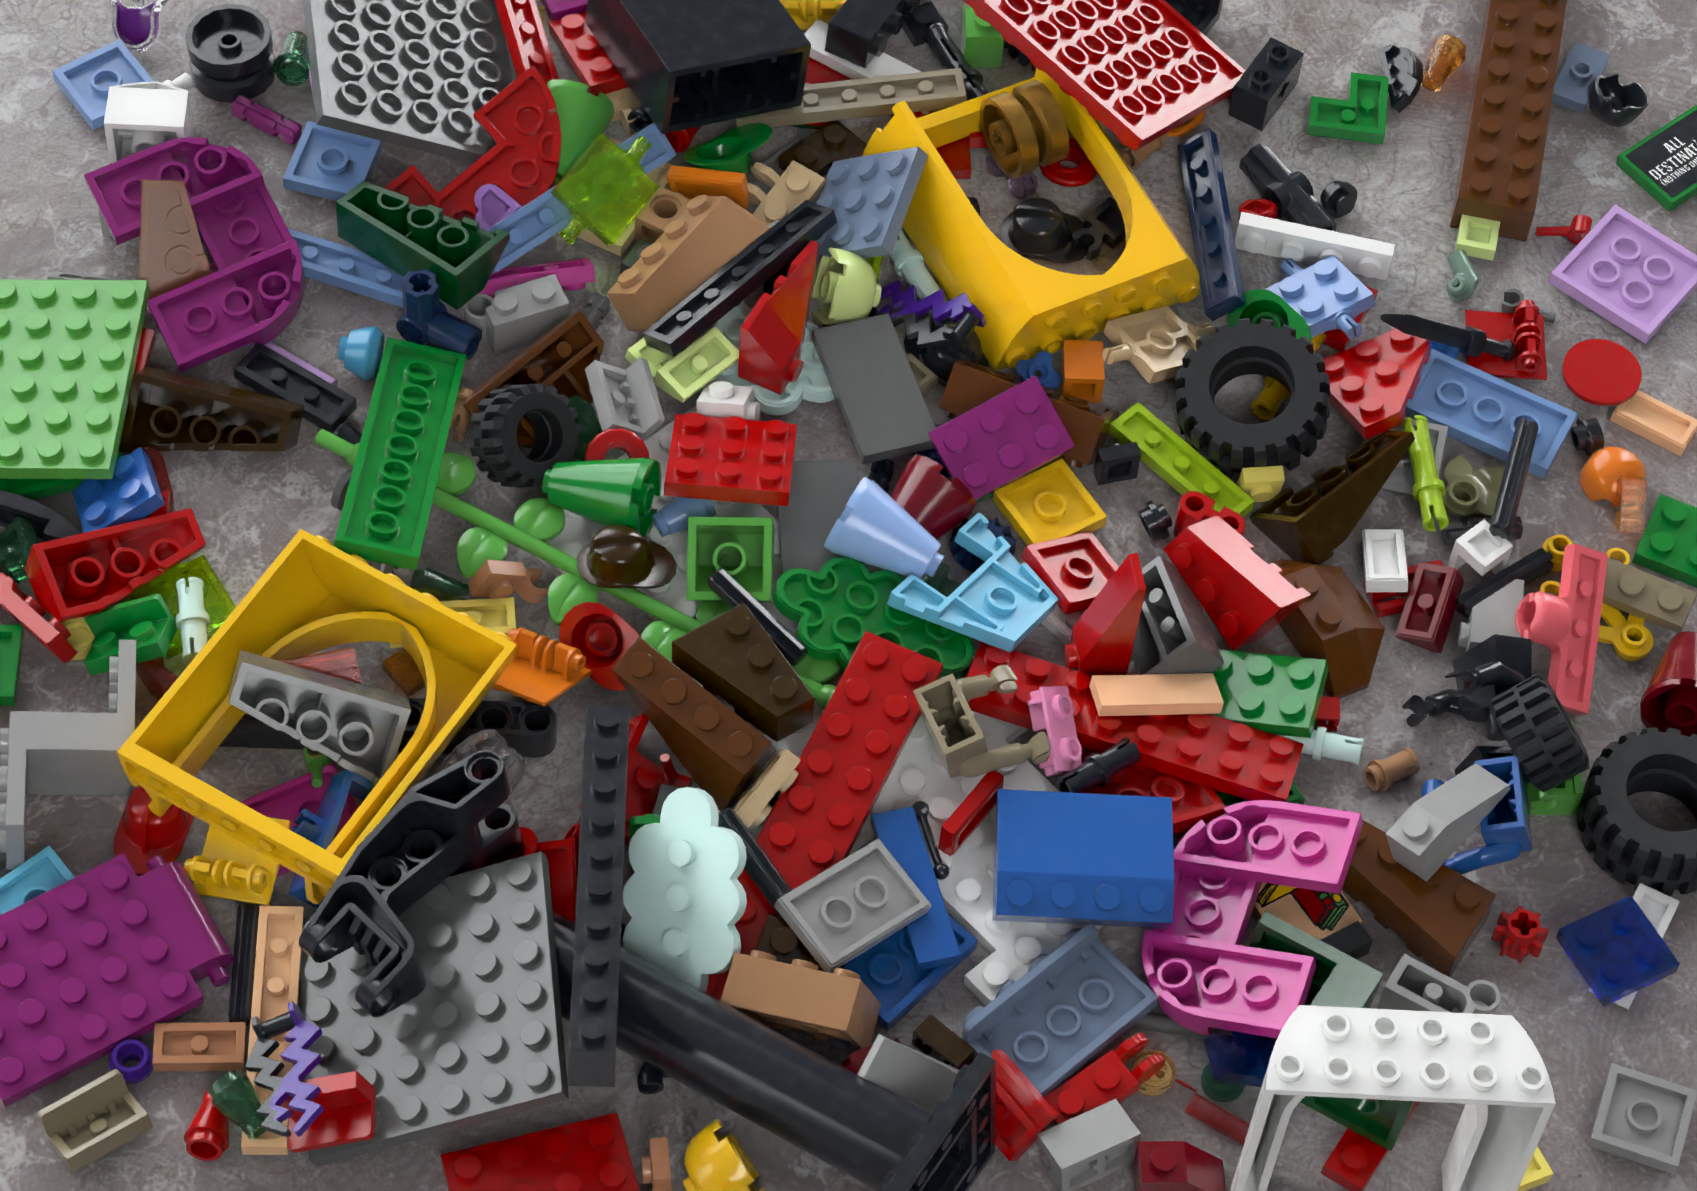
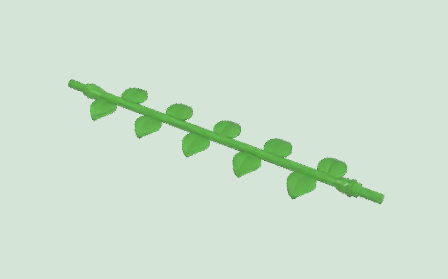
M321 429L315 437V443L347 459V464L354 467L360 443L353 445ZM451 452L443 454L432 503L478 526L464 532L457 544V564L461 575L465 579L474 576L487 559L504 561L507 556V542L567 572V574L558 576L552 582L548 591V611L552 622L556 626H560L565 614L574 606L585 602L598 603V589L660 620L650 623L642 632L641 637L670 662H672V641L731 610L724 601H701L696 609L695 620L642 593L637 588H600L589 584L580 576L576 567V558L545 543L560 535L564 530L565 514L563 508L549 503L547 498L528 500L516 511L514 526L455 497L469 490L474 484L476 478L474 463L470 457L460 453ZM806 655L799 664L792 666V668L814 696L817 704L825 709L836 687L827 684L822 685V683L835 677L840 670V666L836 659L822 661Z

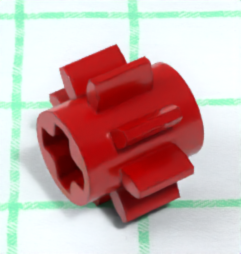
M1518 906L1517 910L1511 913V915L1502 911L1497 921L1498 926L1494 928L1491 940L1500 941L1501 951L1499 955H1507L1510 958L1517 959L1518 963H1522L1523 958L1529 954L1538 958L1543 948L1542 943L1545 942L1549 933V929L1540 927L1539 917L1541 914H1534L1531 911L1523 910L1522 906Z

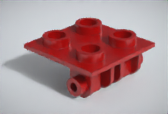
M1521 301L1515 313L1465 310V329L1467 326L1476 327L1487 334V338L1502 342L1505 339H1509L1516 346V354L1510 361L1503 362V358L1482 353L1479 357L1467 355V365L1495 377L1547 380L1543 315H1539V308L1535 305L1534 301Z

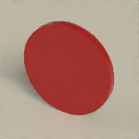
M1589 339L1579 342L1567 352L1562 364V376L1569 390L1583 401L1598 406H1615L1628 401L1636 394L1642 380V370L1637 358L1627 348L1610 340Z

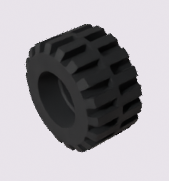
M543 384L503 386V389L491 391L489 393L490 398L482 399L477 406L481 410L480 413L472 414L470 422L475 424L474 430H468V439H474V447L470 448L472 457L478 456L480 459L476 464L481 472L489 471L487 478L492 482H501V486L516 488L541 487L546 470H552L555 463L577 461L578 459L574 456L575 451H581L582 442L577 441V433H582V425L576 424L575 418L579 415L576 408H568L567 405L570 400L565 395H557V389L551 386L543 387ZM524 415L530 420L535 434L533 448L527 457L520 451L516 439L517 427Z
M1536 674L1491 698L1492 712L1515 757H1518V762L1523 771L1537 789L1545 792L1589 769L1587 751L1565 709L1546 679Z

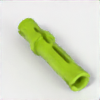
M1414 415L1417 430L1412 425L1411 417L1406 418L1402 422L1403 430L1412 432L1415 440L1408 449L1415 480L1412 491L1414 499L1419 501L1424 530L1435 532L1434 516L1438 520L1440 530L1449 525L1443 501L1445 486L1438 477L1428 429V419L1422 415Z

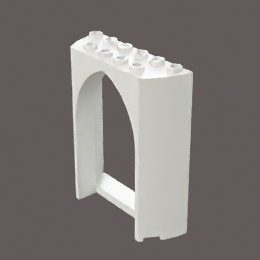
M1299 1005L1285 1023L1274 1045L1230 1191H1268L1267 1187L1290 1116L1294 1108L1305 1096L1466 1104L1441 1165L1443 1191H1517L1556 1104L1547 1069L1533 1041L1512 1015Z

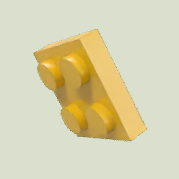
M1062 458L994 491L993 502L1026 545L1089 531L1094 532L1106 526L1107 515Z

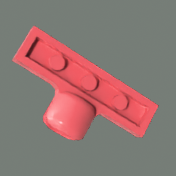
M1575 543L1565 546L1558 597L1542 591L1527 594L1517 607L1515 627L1523 638L1545 645L1550 650L1551 660L1548 683L1565 711L1579 716L1589 714L1608 554Z

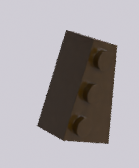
M745 602L672 641V663L702 684L703 688L713 696L717 695L733 706L735 713L774 741L778 742L813 722L814 696Z

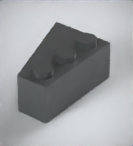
M1161 555L1157 556L1142 568L1146 593L1131 654L1135 664V675L1212 673L1225 663L1200 603L1177 568Z

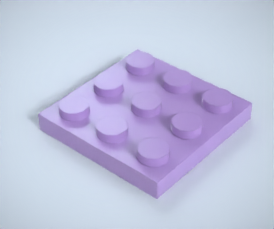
M1614 205L1551 272L1548 283L1644 344H1647L1697 288V255L1619 206Z

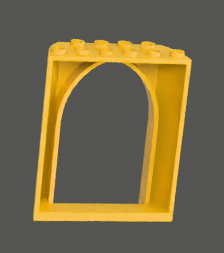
M1036 68L1035 77L917 119L905 100L898 102L892 108L895 115L883 130L876 128L864 150L863 156L920 147L928 155L902 226L917 250L924 257V261L949 300L966 292L970 302L984 315L986 325L984 328L976 326L974 331L981 341L983 354L995 370L999 371L1007 367L1015 368L1018 361L1036 357L1040 351L1053 354L1063 346V340H1089L1095 334L1104 331L1109 320L1164 306H1171L1179 302L1187 303L1199 295L1200 277L1195 264L1099 121L1092 118L1087 109L1075 98L1065 94L1060 89L1059 84L1044 71ZM1035 79L1044 83L1052 92L1061 108L1067 127L1109 188L1122 214L1125 225L1126 247L1117 262L1105 274H1070L1036 264L1007 247L989 230L936 148L968 137L973 132H982L980 106L983 100L1002 92L1011 94L1013 88Z
M300 529L117 751V754L132 786H142L151 797L152 802L148 805V808L154 814L162 817L172 804L176 805L304 877L307 900L318 904L327 895L357 846L399 803L409 789L423 779L509 667L516 654L517 644L506 634L499 631L493 632L479 625L467 613H457L442 605L433 595L420 593L410 588L396 575L391 573L384 574L371 567L362 557L356 554L349 555L334 547L325 537L320 535L314 536ZM370 641L387 642L402 645L412 656L423 676L427 696L424 711L412 738L326 850L194 777L245 714L244 711L229 704L228 689L240 650L293 665L311 654L342 644Z

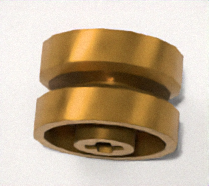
M1035 79L1013 88L1011 94L1002 92L982 101L980 106V123L983 136L990 154L1005 175L1014 179L1035 171L1038 164L1044 167L1067 157L1069 152V134L1066 121L1058 102L1044 83Z

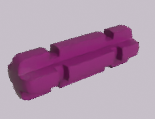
M239 95L231 105L233 116L243 121L249 119V124L274 137H277L279 134V139L290 145H294L302 135L301 124L289 118L285 121V116L260 103L253 105L254 100L244 95Z

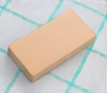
M1639 390L1631 399L1617 405L1610 421L1682 457L1697 433V419Z

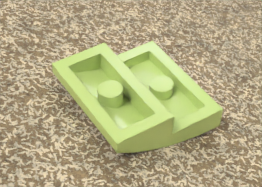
M715 326L710 331L706 330L675 357L647 346L643 337L627 350L625 358L631 364L639 357L646 359L654 384L673 398L684 403L739 361V350Z

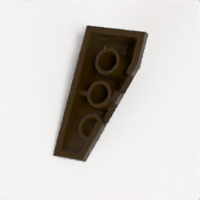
M1395 430L1381 433L1347 453L1344 457L1346 461L1344 465L1334 466L1327 470L1323 468L1311 475L1314 480L1313 483L1296 493L1289 487L1259 508L1249 518L1261 532L1292 560L1315 564L1328 560L1333 556V550L1346 541L1415 440L1413 433Z

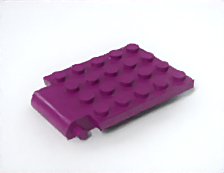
M122 853L0 915V1098L5 1107L112 1052L120 1042L130 1039L135 1040L154 1030L155 1023H167L202 1005L204 997L196 982L208 976L214 987H220L229 981L230 977L225 967L232 964L234 957L180 862L165 863L162 856H155L146 863L149 872L137 877L125 854Z

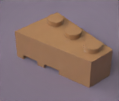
M751 950L750 955L734 953L721 997L722 1002L767 1026L786 1031L788 1027L815 1033L813 1039L827 1043L828 1036L847 1040L855 1046L854 1051L870 1046L881 1003L862 982L859 974L842 968H835L833 973L819 971L817 965L800 959H793L791 964L776 961L777 958L774 955L759 950Z

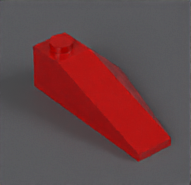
M812 240L792 261L787 277L780 275L775 280L773 287L775 289L772 295L764 293L740 327L738 377L779 395L783 393L789 382L795 383L804 364L800 359L815 281L819 243Z
M192 508L34 544L31 548L25 571L38 604L62 622L102 612L203 549L206 542Z
M1138 553L1129 554L1073 626L1070 644L1064 645L1066 668L1091 676L1127 675L1146 593V585Z

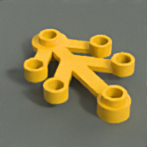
M1558 534L1549 537L1543 544L1542 548L1553 556V559L1550 560L1554 565L1551 571H1562L1565 546L1573 544L1570 538L1565 535ZM1611 548L1607 551L1608 558L1617 559L1621 563L1629 565L1630 556L1624 549ZM1546 581L1541 585L1539 591L1551 592L1558 597L1560 583ZM1602 603L1601 618L1604 619L1609 627L1599 626L1598 642L1611 644L1615 654L1628 662H1635L1646 657L1650 653L1654 641L1651 632L1644 626V619L1629 614L1626 620L1618 609Z

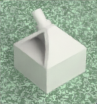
M184 73L173 81L165 80L162 83L140 82L109 87L104 128L110 164L123 159L126 152L135 154L165 141L194 137L188 89L194 86V82L189 74Z

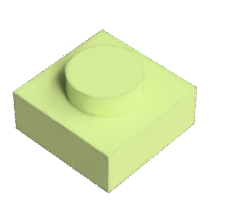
M1462 214L1455 251L1464 250L1467 256L1493 261L1500 222Z

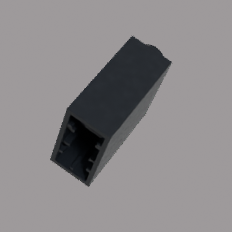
M779 0L587 1L586 25L661 134L801 106L811 43Z

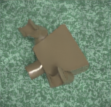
M999 665L991 671L990 677L983 674L956 680L952 673L913 691L926 729L950 778H956L960 775L969 778L976 777L1001 768L1023 764L1028 758L1031 759L1033 764H1041L1049 758L1051 744L1044 731L1034 735L1027 744L1014 743L989 751L987 749L985 737L968 702L973 698L987 696L988 692L995 690L999 693H1013L1019 688L1014 680L1018 679L1009 666Z

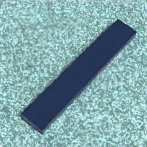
M1207 128L1179 144L1178 152L1200 277L1204 311L1209 319L1215 321L1244 305L1245 297L1217 135L1210 128Z

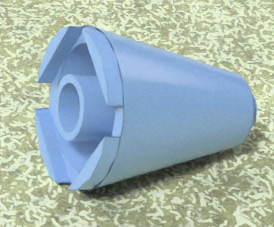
M864 477L845 505V510L835 522L823 547L832 553L907 577L910 574L915 575L920 580L924 574L933 577L944 558V555L938 552L941 544L878 484Z

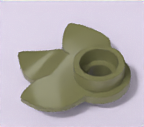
M1462 455L1452 459L1446 465L1443 474L1446 483L1443 496L1445 509L1450 514L1461 518L1471 517L1475 514L1492 518L1504 468L1502 466L1473 469L1471 464Z

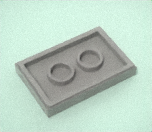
M879 838L780 897L774 905L775 909L821 968L828 973L833 972L835 968L841 967L925 915L932 906Z

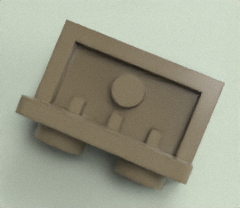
M118 1069L108 1072L38 1112L39 1120L50 1146L72 1173L94 1163L103 1155L125 1143L133 1141L137 1136L153 1128L148 1113L131 1095L123 1075Z

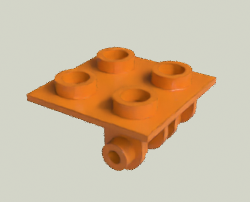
M523 627L518 629L512 628L507 636L517 644L516 654L509 667L492 688L497 691L508 692L525 699L527 702H533L545 707L588 677L592 670L584 667L586 657L581 655L580 649L573 648L554 639L549 641V638L544 635L538 637L537 633Z

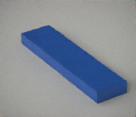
M913 806L871 815L870 823L875 839H880L932 905L928 913L904 927L917 971L960 962L961 953Z

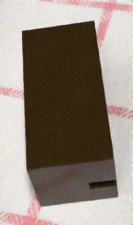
M930 1014L913 1031L912 1045L925 1055H928L931 1051H936L941 1055V1059H946L943 1063L958 1070L965 1064L969 1066L973 1062L975 1049Z

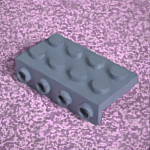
M1089 923L1081 930L1076 928L1069 932L1062 940L1060 947L1049 956L1047 954L1039 956L1029 967L1028 973L1018 981L1010 980L1004 984L997 992L995 999L984 1008L978 1006L973 1009L963 1021L962 1039L975 1049L974 1058L980 1052L991 1058L990 1054L994 1050H1003L1041 1095L1045 1097L1158 1006V997L1098 940V929L1092 923Z

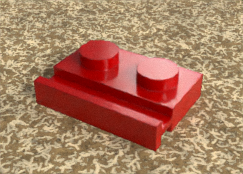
M994 1050L990 1055L992 1059L996 1060L995 1145L1009 1161H1017L1037 1140V1134L1045 1131V1127L1052 1120H1056L1059 1114L1003 1050Z

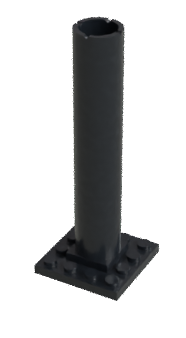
M553 911L562 1018L570 1022L575 922ZM620 947L616 1047L877 1191H968L994 1154L996 1060L980 1052L971 1066L965 1064L959 1070L953 1083L954 1090L946 1101L940 1099L930 1114Z

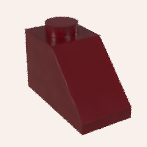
M1185 1141L1138 1142L1132 1165L1135 1191H1226L1222 1159Z

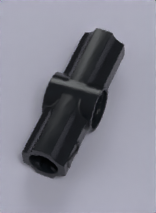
M1261 144L1250 148L1248 153L1241 158L1239 168L1262 192V199L1270 200L1277 205V219L1285 217L1288 222L1336 231L1337 222L1314 198L1312 185L1302 172L1296 171L1291 173L1267 146H1262Z

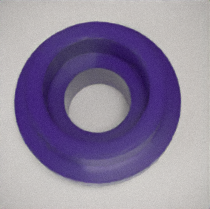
M138 1040L122 1041L110 1053L108 1059L109 1070L118 1069L123 1075L126 1084L142 1082L153 1071V1053L146 1044ZM130 1060L140 1062L139 1065L132 1068L124 1067L125 1063Z

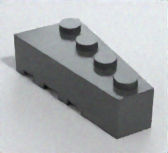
M240 650L228 689L229 704L270 727L285 732L299 740L300 744L313 751L317 750L336 761L341 767L352 773L356 772L370 780L373 785L379 782L395 761L411 712L408 697Z

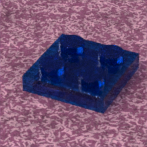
M1628 896L1560 928L1556 935V939L1603 1006L1609 1005L1676 973L1680 965L1632 896Z

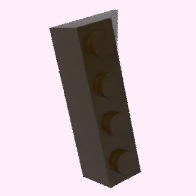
M147 367L134 372L119 452H132L139 447L143 450L285 451L297 445L305 405L154 367Z

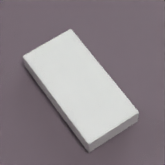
M1362 530L1361 541L1366 592H1408V573L1403 530Z

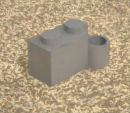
M555 274L496 291L494 299L486 294H477L464 305V321L482 330V338H487L494 355L530 345L569 318V301Z
M1404 953L1384 986L1377 1009L1495 1015L1501 995L1497 986L1490 981L1476 980L1467 987ZM1472 1000L1481 1001L1488 1007L1478 1006Z

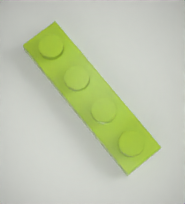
M1139 402L1110 423L1109 433L1121 444L1137 442L1141 452L1140 460L1182 496L1190 491L1200 492L1216 501L1214 510L1220 512L1226 506L1242 517H1245L1253 510L1255 500Z

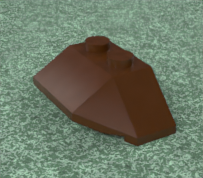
M579 310L531 343L484 381L462 405L472 417L473 413H480L481 411L477 406L482 399L490 398L489 393L495 389H503V386L543 384V387L551 386L557 389V395H565L570 400L567 405L568 408H576L579 414L594 401L585 368L594 360L600 361L604 341L581 310ZM524 415L517 427V444L532 449L535 439L534 429L530 420Z
M1285 559L1272 562L1283 570L1281 576L1296 589L1303 587L1311 594L1285 617L1279 625L1303 658L1327 660L1329 670L1324 686L1327 694L1330 697L1343 698L1367 688L1385 628L1343 569L1338 566Z

